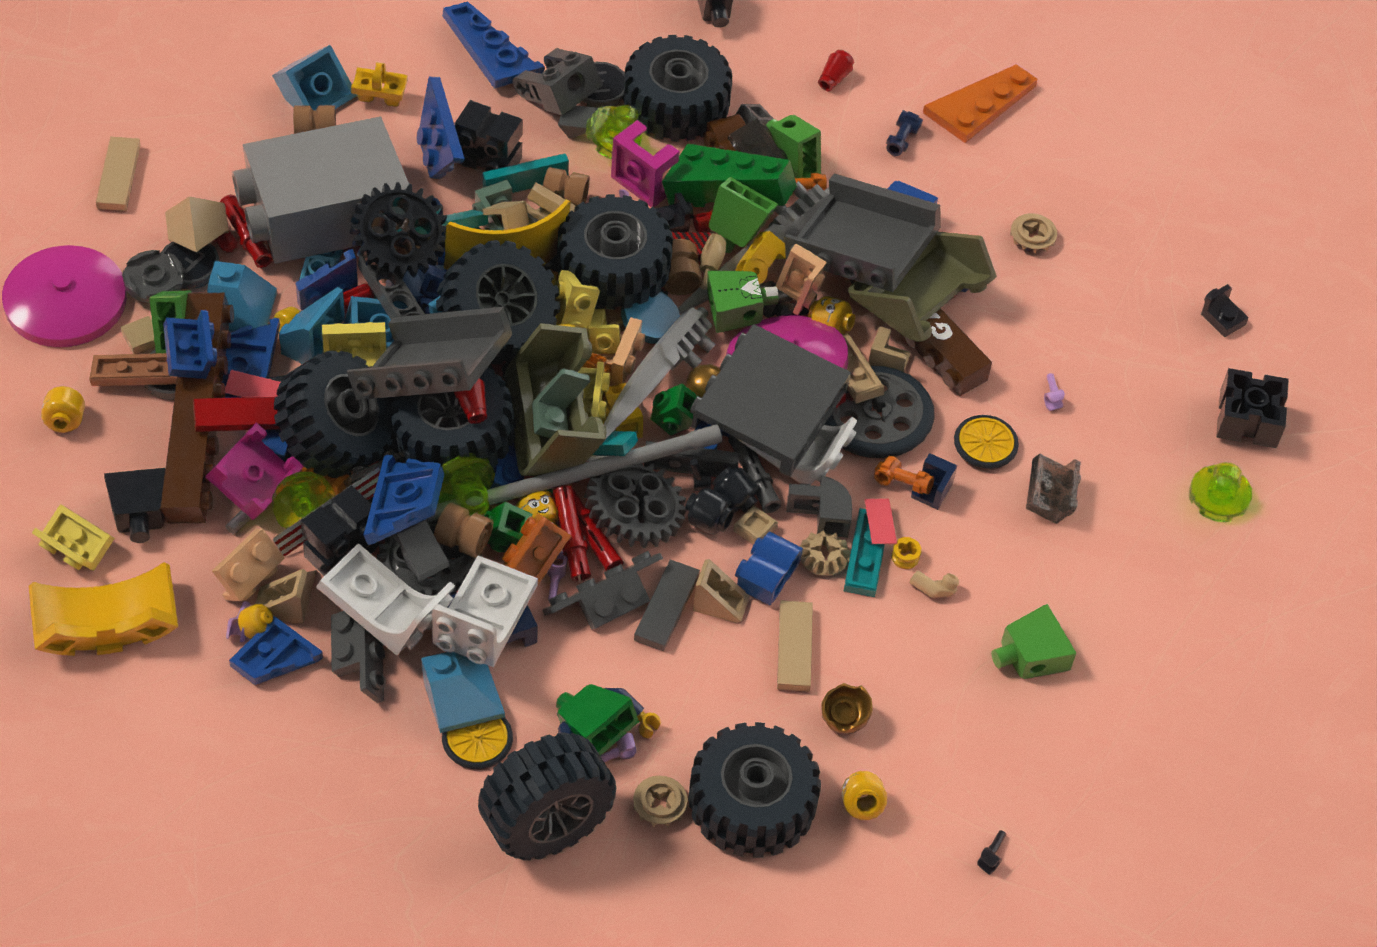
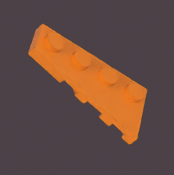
M1016 64L924 105L923 114L966 143L1034 89L1038 79Z

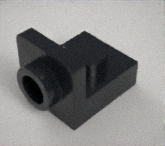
M681 192L675 193L674 204L656 208V210L661 213V218L666 219L671 232H689L690 219L694 216L692 205L689 201H685Z
M1229 284L1220 289L1215 288L1211 290L1204 298L1205 303L1201 315L1224 338L1245 326L1249 318L1229 299L1232 287Z

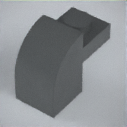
M821 476L820 486H811L804 483L789 484L786 512L817 514V534L824 529L827 534L833 535L837 533L838 537L848 538L852 521V499L848 490L840 482Z

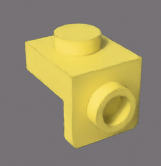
M595 309L587 332L588 339H590L592 344V353L615 354L621 341L620 327L617 324L607 325L605 309Z

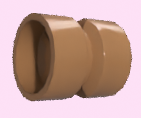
M294 105V134L335 126V105H319L316 110H312L311 106Z
M552 167L547 169L543 182L545 188L565 200L571 201L575 206L583 201L586 204L590 185L589 175L573 172L569 176L565 170Z
M673 240L671 271L669 279L664 286L665 290L670 294H691L701 286L702 278L698 265V251L695 243L690 240Z
M451 502L441 513L434 536L438 543L450 548L458 545L461 553L477 558L478 555L480 556L483 553L490 539L493 520L478 513L470 516L468 509Z

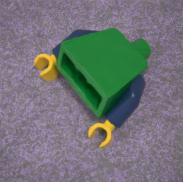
M589 684L575 696L568 692L562 693L556 702L557 716L560 721L558 733L565 732L583 736L593 744L600 756L639 722L638 731L640 735L648 739L652 737L654 732L647 724L652 725L656 730L659 729L661 724L660 717L657 714L643 712L644 707L623 688H602Z

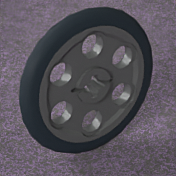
M871 366L881 383L888 390L884 392V395L857 404L855 401L846 399L844 403L834 409L825 425L841 426L845 424L840 420L842 417L852 416L857 420L853 428L856 431V435L847 447L843 446L842 449L867 458L900 456L913 450L925 440L932 429L935 419L934 405L926 389L911 375L894 368ZM908 399L913 404L909 407H901L897 404V401ZM903 422L910 428L905 431H899L893 425ZM869 431H876L881 434V437L872 440L866 437L865 434Z

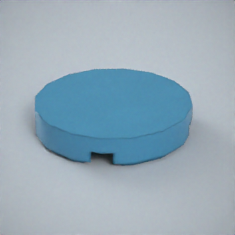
M661 291L653 298L649 296V301L641 305L635 303L632 308H621V318L624 326L627 327L630 317L642 320L641 333L645 334L644 342L656 344L680 317L677 305L669 296Z

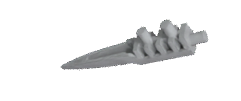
M798 181L794 194L799 199L788 208L786 205L777 206L775 212L778 216L769 224V228L765 231H771L784 243V236L786 234L797 237L829 196V187L823 190L817 184L807 191ZM753 241L718 271H735L737 264ZM700 286L678 307L679 313L682 314L685 310L691 307L694 308L709 300L707 290L702 289Z
M691 307L685 310L646 355L626 383L604 423L607 430L606 438L640 405L670 369L673 371L683 360L692 368L697 367L702 362L691 351L696 344L707 353L716 345L705 335L712 326L706 318L708 311L705 308L695 309Z

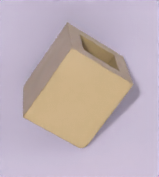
M526 201L500 202L483 208V215H497L504 230L529 225Z
M880 326L870 350L869 365L885 366L904 372L911 353L907 350L888 345L891 330Z

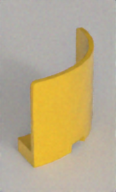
M566 199L547 217L530 225L515 229L481 230L449 222L446 225L444 269L448 270L472 247L480 243L485 245L488 241L498 240L500 246L505 241L515 242L517 249L525 246L531 250V256L534 258L539 256L545 262L542 266L557 255L559 227L563 222H566V216L570 212L571 201Z
M165 562L137 577L103 586L73 588L51 586L32 582L29 585L35 650L75 656V650H96L97 655L122 652L123 645L141 640L146 645L178 628L170 565Z

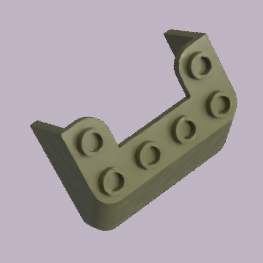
M540 323L506 368L505 383L506 388L509 389L516 423V428H514V447L518 471L522 476L535 477L582 465L606 440L607 430L601 418L593 416L588 418V414L584 410V390L566 408L568 430H557L551 438L534 434L532 402L562 369L578 372L586 360L591 357L592 344L588 340L586 328Z

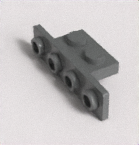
M646 551L632 558L633 565L625 569L620 564L605 571L606 578L597 583L592 578L577 585L576 587L579 592L570 596L563 592L548 600L550 606L542 609L544 615L552 614L578 601L591 630L596 629L650 601L637 571L663 559L661 553L651 556L649 551Z
M345 611L331 615L332 672L341 677L360 670V690L376 703L384 701L386 681L383 675V659L385 658L383 644Z

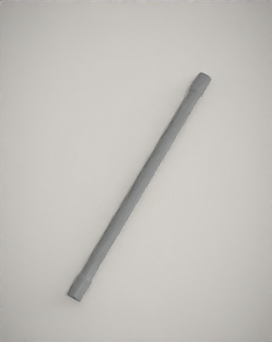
M716 424L691 431L686 435L632 449L625 456H607L585 462L582 465L437 504L435 515L425 520L427 523L438 520L444 508L451 502L468 509V511H472L687 450H697L722 443V435L719 426Z

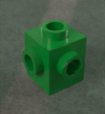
M683 383L658 393L653 400L650 420L671 436L689 429L693 419V414L690 413V410L698 395Z
M503 502L494 509L487 511L484 516L493 520V529L487 544L493 550L505 553L512 543L517 545L523 536L520 533L522 526L533 514L508 502Z

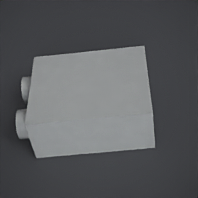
M381 116L243 144L246 168L232 171V179L239 206L254 203V206L245 208L246 223L251 241L256 243L267 240L275 264L356 247L352 245V241L357 235H352L349 232L351 226L355 224L350 222L353 214H357L354 210L357 203L362 204L363 195L367 194L371 197V191L374 187L382 193L384 183H387L391 190H394L396 182L400 183L402 190H406L409 185ZM392 207L393 211L397 214H405L400 207ZM372 227L373 231L378 234L385 233L381 227Z

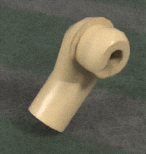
M917 570L909 583L931 598H940L954 595L957 592L959 579L956 575L948 573L943 576L942 580L934 581Z

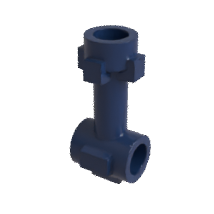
M902 110L896 122L900 129L896 136L890 135L886 142L887 151L893 156H899L902 152H906L909 143L905 142L910 133H918L924 119L913 112Z

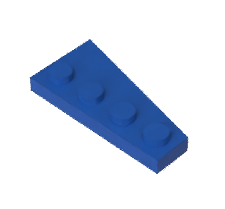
M468 1L443 8L442 17L494 89L513 84V78L525 70L543 73L545 66L542 63L532 61L528 57L529 53L523 47L517 48L509 41L510 36L502 30L499 31L491 26L492 21Z

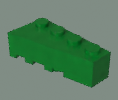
M694 144L686 145L679 156V161L671 167L662 180L669 205L674 204L675 193L681 192L685 201L692 203L693 207H705L706 203L715 202L719 186L729 177L774 201L778 206H785L797 187L791 161L788 159Z

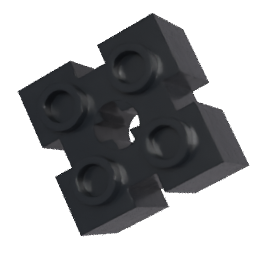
M470 100L455 122V129L464 155V161L459 164L475 170L480 166L484 168L485 172L519 164L522 159V142H519L523 135V119L505 112H501L500 115L491 113V107Z
M1228 368L1220 389L1219 409L1221 411L1218 416L1216 437L1241 442L1243 436L1253 438V444L1277 448L1286 427L1287 407H1284L1288 398L1289 379L1271 375H1264L1263 380L1252 378V372Z
M352 485L332 498L331 505L325 509L319 507L301 520L302 535L307 539L303 542L304 557L323 576L336 566L358 543L370 554L379 546V541L370 545L366 542L364 531L371 503Z

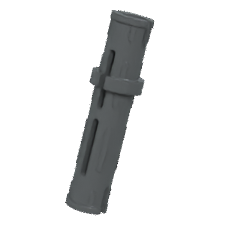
M729 435L728 442L731 444L734 452L739 453L740 465L759 486L756 496L763 512L772 513L777 511L781 507L782 502L772 486L773 479L771 475L765 472L755 451L732 435Z

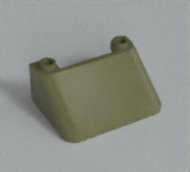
M937 232L894 292L855 281L848 288V292L852 299L907 339L921 342L927 340L932 333V327L926 321L963 288L969 289L971 293L982 292L987 288V284L993 281L997 275L982 236Z

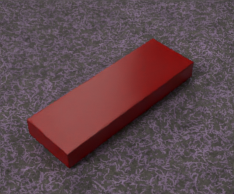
M275 397L194 399L195 432L249 430L255 423L264 430L280 429L279 426L275 425L274 415L277 414V410H274Z

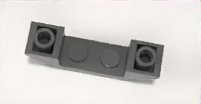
M426 520L391 535L400 544L406 565L420 580L433 576L449 566L448 560Z

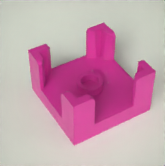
M637 120L613 138L611 178L639 199L648 203L652 208L667 198L662 184L663 173L679 161L680 151L668 144L655 155H651L633 141L647 129L645 125Z
M257 423L245 433L205 476L252 520L267 508L273 501L272 499L304 467L293 456L284 462L261 441L267 435V432Z

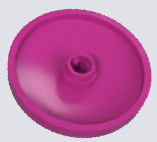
M75 245L50 247L26 257L12 269L2 290L4 312L12 328L25 339L49 347H72L101 337L118 322L124 312L127 301V291L124 286L122 272L115 262L97 250Z
M794 315L771 317L755 324L847 370V343L842 334L834 327L812 320L810 317ZM752 325L747 326L746 328L741 330L732 339L728 346L726 355L728 353L731 355L733 354V352L735 351V344L739 336L741 335V333L747 334Z

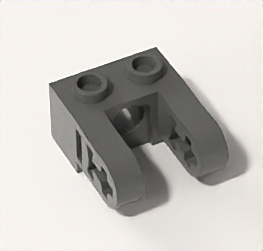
M555 48L544 56V64L547 69L542 74L525 70L513 78V86L522 98L543 104L545 111L559 115L565 114L603 86L592 56Z

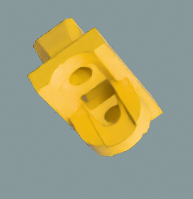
M376 62L375 70L357 67L355 79L351 85V93L357 94L359 101L371 102L374 100V97L384 98V102L388 106L398 107L405 92L408 76L386 72V64Z

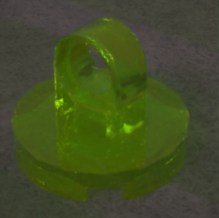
M621 105L618 107L604 106L593 112L586 124V136L588 140L592 138L593 142L597 145L595 150L606 158L612 159L613 138L638 120V111L631 106ZM642 134L633 140L639 146L642 141Z
M469 453L470 456L468 457L457 456L446 462L442 466L444 478L439 495V503L456 499L459 506L468 509L470 516L474 513L486 514L490 506L487 490L490 489L495 478V472L488 459L477 458L475 454ZM473 496L483 499L482 503L476 506H470L466 501Z
M1227 462L1203 467L1195 473L1189 487V500L1191 503L1194 501L1202 516L1213 521L1229 522L1232 521L1233 517L1243 516L1246 513L1252 500V487L1247 478L1242 475V471L1237 465Z
M297 472L285 477L277 485L272 496V510L278 524L287 529L336 495L331 484L323 476L313 472Z

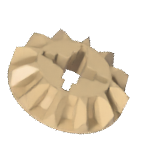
M1029 213L1021 215L1013 221L1010 235L1013 236L1014 244H1020L1023 250L1030 248L1034 253L1039 249L1046 252L1049 246H1054L1057 229L1054 223L1047 217ZM1038 229V235L1032 238L1029 237V234Z
M823 529L818 534L811 532L808 538L801 542L800 547L803 548L801 563L814 574L821 576L838 574L846 568L849 562L850 550L847 547V542L838 538L837 533L833 535L827 534ZM822 545L827 547L829 552L827 561L820 551Z
M652 776L643 780L637 786L633 796L634 810L637 811L641 820L645 819L651 822L653 827L657 824H665L668 827L671 822L675 820L680 821L687 809V793L684 787L671 777ZM668 796L666 800L667 807L659 805L658 807L652 808L654 806L655 797L661 800L662 798H666Z

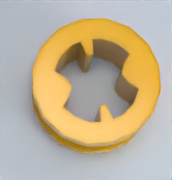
M899 538L897 544L893 545L891 554L893 563L902 569L914 568L920 560L921 546L913 538ZM907 550L912 552V554H907L906 556L901 554V552L905 553Z

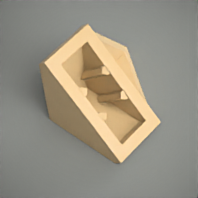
M189 196L165 212L169 242H175L195 252L223 233H229L226 207L223 202Z
M710 559L705 560L695 586L693 611L734 623L741 622L750 596Z
M301 569L260 587L256 604L267 606L271 610L273 617L275 616L281 621L303 624L317 570L307 572Z

